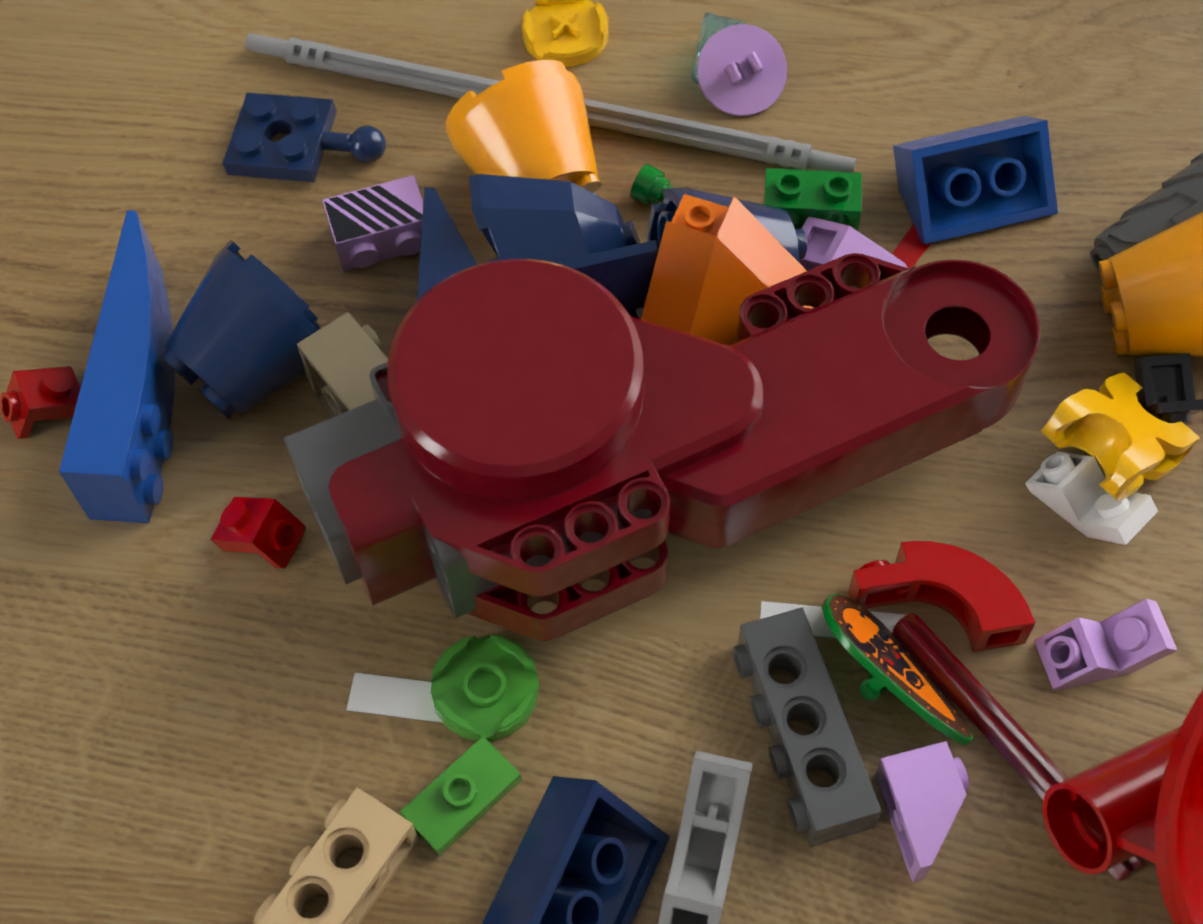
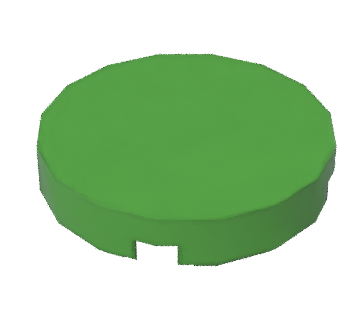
M489 634L490 637L476 638L474 635L462 638L443 652L433 668L431 695L436 714L449 730L465 739L478 741L484 736L488 741L509 737L527 723L537 707L539 680L534 661L521 645L504 636Z

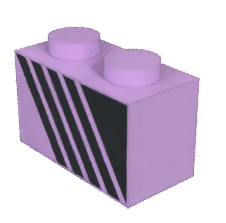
M414 175L322 200L343 272L355 268H367L380 261L402 255H414L420 252L424 202Z

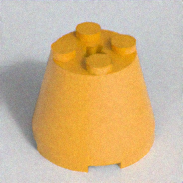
M537 60L502 70L504 80L490 86L477 96L475 92L469 90L456 102L449 112L445 123L446 133L454 150L475 175L485 174L571 181L592 193L601 187L582 88L576 76L566 70L563 62Z
M1203 212L1109 257L1107 260L1099 261V270L1103 286H1100L1101 299L1105 314H1111L1114 327H1111V335L1117 356L1125 354L1161 356L1189 353L1191 357H1203Z

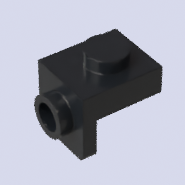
M1189 353L1140 357L1134 360L1136 382L1143 388L1137 392L1138 402L1148 413L1168 423L1183 422L1184 424L1192 423L1191 415L1203 411V399L1196 400L1191 356Z

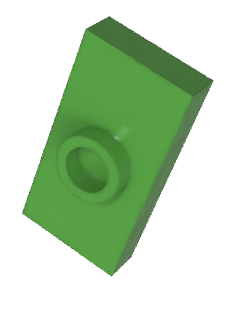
M482 736L400 811V814L413 823L416 833L440 857L522 780L520 772Z

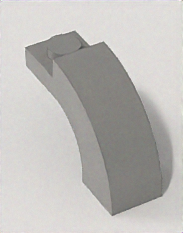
M696 751L658 924H720L753 763Z

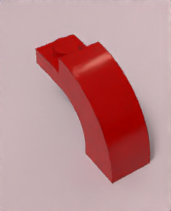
M901 542L894 564H890L886 560H877L864 564L860 569L854 570L848 590L849 597L866 609L905 602H922L937 606L951 614L961 624L969 638L973 652L1025 644L1036 624L1025 598L1002 571L984 558L968 550L940 542Z

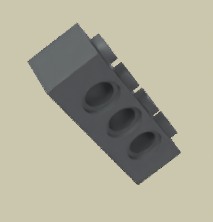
M803 607L742 624L740 626L738 645L732 648L735 665L740 677H749L756 694L750 696L752 712L758 727L763 728L767 726L774 744L768 747L770 762L777 779L786 778L793 797L787 799V806L796 832L805 831L810 847H814L875 828L882 811ZM777 669H784L791 672L795 676L796 681L790 684H780L774 681L769 673ZM796 718L805 719L814 726L816 731L809 735H799L793 732L787 723ZM813 769L825 770L831 774L835 784L827 788L817 787L808 780L806 773Z

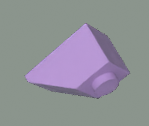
M947 741L884 757L881 759L875 774L912 883L925 878L967 795L966 791L969 789V779L965 766L959 757H952Z

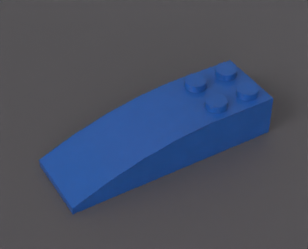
M127 210L59 473L89 519L150 523L153 505H158L162 499L163 480L160 474L163 461L170 459L173 450V435L170 427L175 392V370L162 358L168 351L164 346L173 330L170 305L161 266L137 211Z

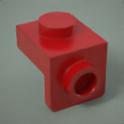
M72 367L13 371L7 391L1 394L0 409L3 419L11 423L17 439L29 438L35 421L73 417L81 387Z
M233 497L231 503L222 512L220 523L210 540L223 551L259 554L274 568L285 569L306 527L276 499Z

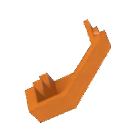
M684 194L672 221H666L641 319L729 346L737 342L740 306L747 297L806 272V270L735 196L730 206L727 207ZM803 306L805 308H814L812 306ZM756 325L758 328H769L765 325Z

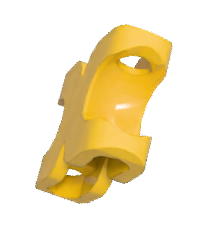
M1125 372L1107 378L1100 386L1099 392L1083 389L1065 399L1040 431L1059 449L1075 447L1095 457L1104 468L1106 478L1098 484L1117 501L1135 494L1143 485L1144 478L1157 481L1172 472L1201 439L1183 422L1168 423L1148 413L1138 402L1136 393L1143 388Z

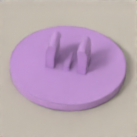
M748 24L731 25L716 32L702 48L697 63V79L705 98L716 109L733 116H750L767 109L780 96L787 78V62L780 44L767 31Z

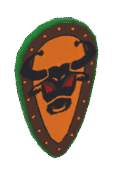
M840 594L829 595L824 600L822 605L823 615L834 636L871 673L859 687L860 694L864 699L874 701L888 689L927 723L947 737L964 746L973 740L971 731L949 698L877 617L853 599Z

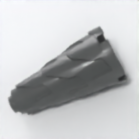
M1203 152L1190 161L1191 165L1161 183V189L1125 211L1119 221L1095 238L1094 249L1090 251L1094 266L1099 272V261L1107 260L1109 257L1203 212Z

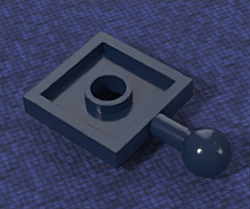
M247 92L222 164L227 175L315 183L325 150L351 152L357 160L372 163L383 156L386 149V140L382 132L373 126L359 127L352 134L331 132L337 112L333 99ZM278 133H291L283 137L279 142L270 141Z

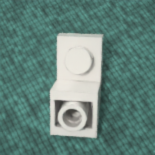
M1056 452L1045 459L1041 464V468L1025 483L1033 495L1088 538L1127 545L1158 512L1150 495L1135 493L1120 501L1115 500L1098 484L1105 479V476L1093 456Z

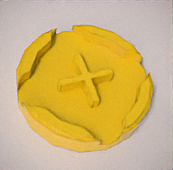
M536 0V6L531 8L530 11L527 9L523 15L522 39L527 51L537 60L563 62L565 67L572 68L589 63L602 53L608 43L609 18L604 7L597 1L594 4L589 0Z

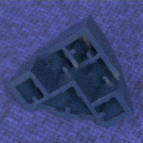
M485 174L469 177L472 212L478 230L482 231L497 255V258L489 261L528 258L558 262L640 243L633 222L630 220L624 223L615 204L571 181Z

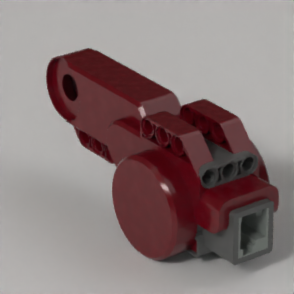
M851 253L747 297L740 306L737 342L728 346L630 316L620 301L608 289L593 278L573 268L554 262L528 258L494 260L465 268L448 276L425 292L413 304L396 330L391 343L388 361L375 366L369 373L375 400L283 437L302 489L345 584L360 578L372 605L435 578L455 618L467 613L533 639L548 641L649 597L662 589L667 579L668 547L665 538L668 533L710 548L719 549L727 547L980 433L983 429L995 424L1011 410L1020 395L1038 348L1040 325L1035 307L1025 291L1010 277L990 266L967 260H941L927 263L917 268L915 266L906 268L865 254ZM803 306H812L814 308H805ZM756 325H765L769 328H758ZM937 335H956L969 341L976 348L979 356L968 360L949 359L937 353L927 340ZM645 557L650 558L656 564L649 568H638L632 565L631 562L636 558ZM591 579H599L607 584L597 591L586 590L581 586L584 582ZM542 601H549L557 605L553 611L545 614L536 613L531 610L535 604Z

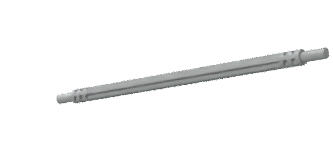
M249 33L245 43L247 51L285 58L288 64H298L302 67L351 75L461 98L469 90L475 92L477 96L485 89L500 82L333 47L329 44H319L309 40L304 41L295 37H291L287 41ZM584 99L589 126L765 162V164L781 165V167L789 169L807 170V168L835 172H854L856 158L813 150L812 144H802L793 140H782L778 137H768Z

